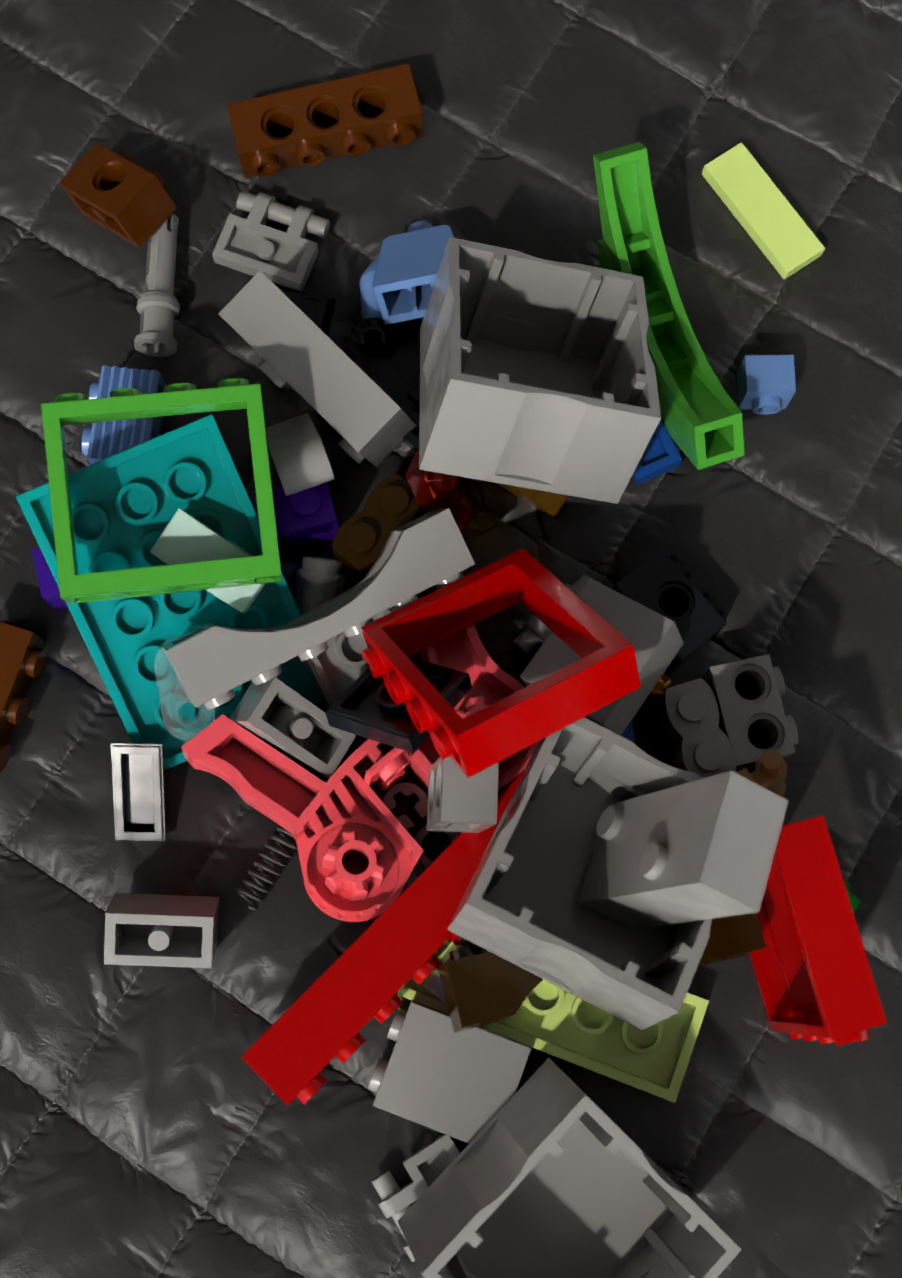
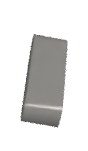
M308 413L265 428L267 445L286 496L335 479L320 436Z

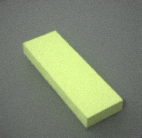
M742 142L704 165L703 177L784 280L822 256L825 247Z

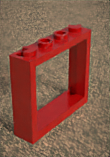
M523 548L361 627L367 648L362 650L361 653L362 657L369 664L372 676L375 679L382 676L386 689L395 704L405 703L409 716L420 733L428 730L440 757L444 760L450 756L467 778L641 688L634 645ZM521 602L581 658L462 719L408 657Z
M824 815L782 826L760 910L756 913L766 947L749 954L771 1031L789 1033L790 1039L804 1038L805 1042L819 1040L820 1044L836 1042V1046L871 1039L869 1029L887 1024Z

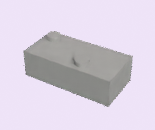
M260 270L220 311L219 315L265 360L259 368L279 388L288 382L343 437L338 444L358 464L366 458L377 467L403 440V437L417 426L360 367Z
M731 770L610 804L601 814L597 823L596 833L598 840L577 904L630 930L757 913L762 903L788 800Z

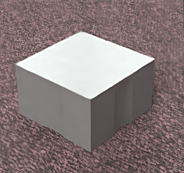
M449 237L420 328L419 470L618 504L661 420L655 365L650 357L647 346L649 319L643 277L579 263L545 260L512 249Z
M584 717L545 737L536 745L447 930L641 1030L679 1013L710 938L712 919L630 930L577 903L598 840L596 833L597 823L601 814L608 808V805L699 780L703 777L691 771L678 769L658 761L637 747L632 741Z
M550 1058L541 1065L398 1220V1224L418 1269L424 1278H717L742 1250Z

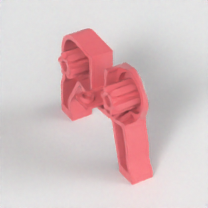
M432 586L418 593V598L420 599L436 591V588ZM475 625L420 651L423 661L469 674L472 688L454 707V710L462 719L525 688L492 660L478 636ZM223 714L181 746L184 758L193 769L211 773L226 781L235 789L245 803L286 829L293 836L297 844L306 892L312 902L322 912L332 918L345 922H365L379 917L399 897L423 849L375 794L373 789L378 787L382 792L389 789L406 773L404 771L406 766L410 768L428 789L429 767L440 758L433 744L431 734L414 753L368 739L340 765L327 782L322 781ZM538 742L499 762L498 795L526 768Z

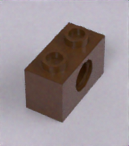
M98 143L59 182L84 216L138 248L146 242L177 208L165 191L169 187L167 181L158 171L151 166H146L143 169L122 150L114 153Z

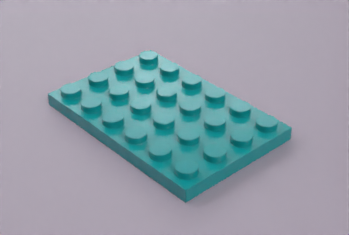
M212 414L69 473L79 574L168 565L150 553V551L179 508L187 511L219 535L234 542L252 556L263 555L258 517ZM48 482L17 495L16 499L59 587ZM282 572V582L266 583L246 613L238 611L207 590L76 604L66 603L131 741L163 743L164 771L187 761L184 758L181 746L222 714L228 718L231 716L251 685L252 680L233 688L235 697L218 707L207 710L205 705L202 704L195 708L185 694L161 646L207 623L232 628L265 629L285 625L287 622L301 616ZM299 656L280 664L282 673L276 676V678L312 704L322 701Z

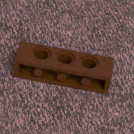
M409 63L227 104L245 178L255 175L267 177L282 169L299 165L311 167L320 164L326 159L343 155L360 156L370 149L387 145L404 146L411 143L414 139L423 138L422 110ZM372 112H374V113H379V114H380L379 116H376V117H366V116H364V115H366V114H368V113H372ZM329 122L335 124L328 128L319 127L321 124ZM279 133H290V135L284 138L274 137Z

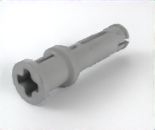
M175 214L170 216V223H167V218L148 238L145 293L141 294L136 306L137 312L141 314L140 334L134 338V347L138 352L153 357L171 356L178 350V342L173 337L174 320L180 314L179 302L174 297L177 232L179 226V218Z

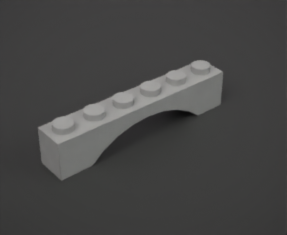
M434 509L392 530L381 555L365 578L344 598L322 612L293 624L265 629L232 628L207 623L161 647L190 703L195 708L204 704L207 710L213 709L235 697L233 688L249 680H252L254 685H259L282 673L280 664L296 656H299L301 661H305L321 654L329 648L326 641L342 632L345 633L346 637L362 633L361 627L373 622V616L389 608L393 612L418 600L417 594L432 586H435L436 590L463 578L462 571L475 565V562L450 509Z

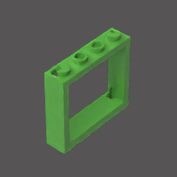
M244 378L225 379L217 383L218 388L196 389V385L191 383H176L165 386L163 393L143 394L142 390L138 388H121L111 391L108 398L88 399V395L83 393H67L58 395L55 398L56 402L41 404L59 590L62 600L68 604L282 582L260 384L250 385L249 380ZM247 409L263 555L86 574L78 573L64 425Z

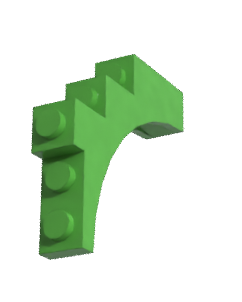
M639 141L594 154L593 161L603 239L597 240L600 266L604 269L643 277L649 319L647 346L650 357L655 365L661 419L671 438L697 470L745 456L742 412L726 393L709 365L694 334L674 280L659 225L651 183L647 147Z

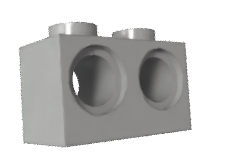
M769 654L709 667L702 675V679L711 688L716 698L719 709L718 727L725 733L733 747L736 758V770L756 766L758 759L767 750L778 751L783 759L796 753L794 745L798 744L797 727L793 717L785 715L781 696L785 695L783 675L778 666H772ZM745 677L754 682L757 688L756 699H744L737 693L735 689L736 678ZM758 725L768 732L770 736L768 749H759L751 744L748 738L749 726Z
M450 756L444 760L441 757L429 767L427 831L480 833L496 825L499 762L467 778Z

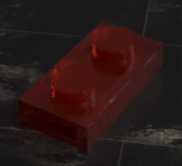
M418 449L405 477L423 514L434 509L449 508L461 532L464 525L471 518L473 508L470 498L466 495L458 476L419 470Z

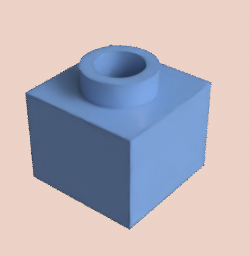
M745 355L736 373L738 408L752 409L753 413L759 415L774 414L782 409H786L796 393L794 355Z

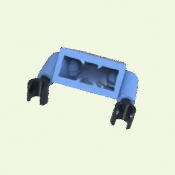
M417 221L409 226L406 233L388 236L383 240L380 255L373 260L361 275L359 281L362 320H367V327L359 334L358 341L360 347L370 358L372 356L371 344L378 338H381V350L386 356H389L393 349L392 340L381 328V319L387 325L424 317L448 238H454L450 226L440 225L433 227L428 222Z

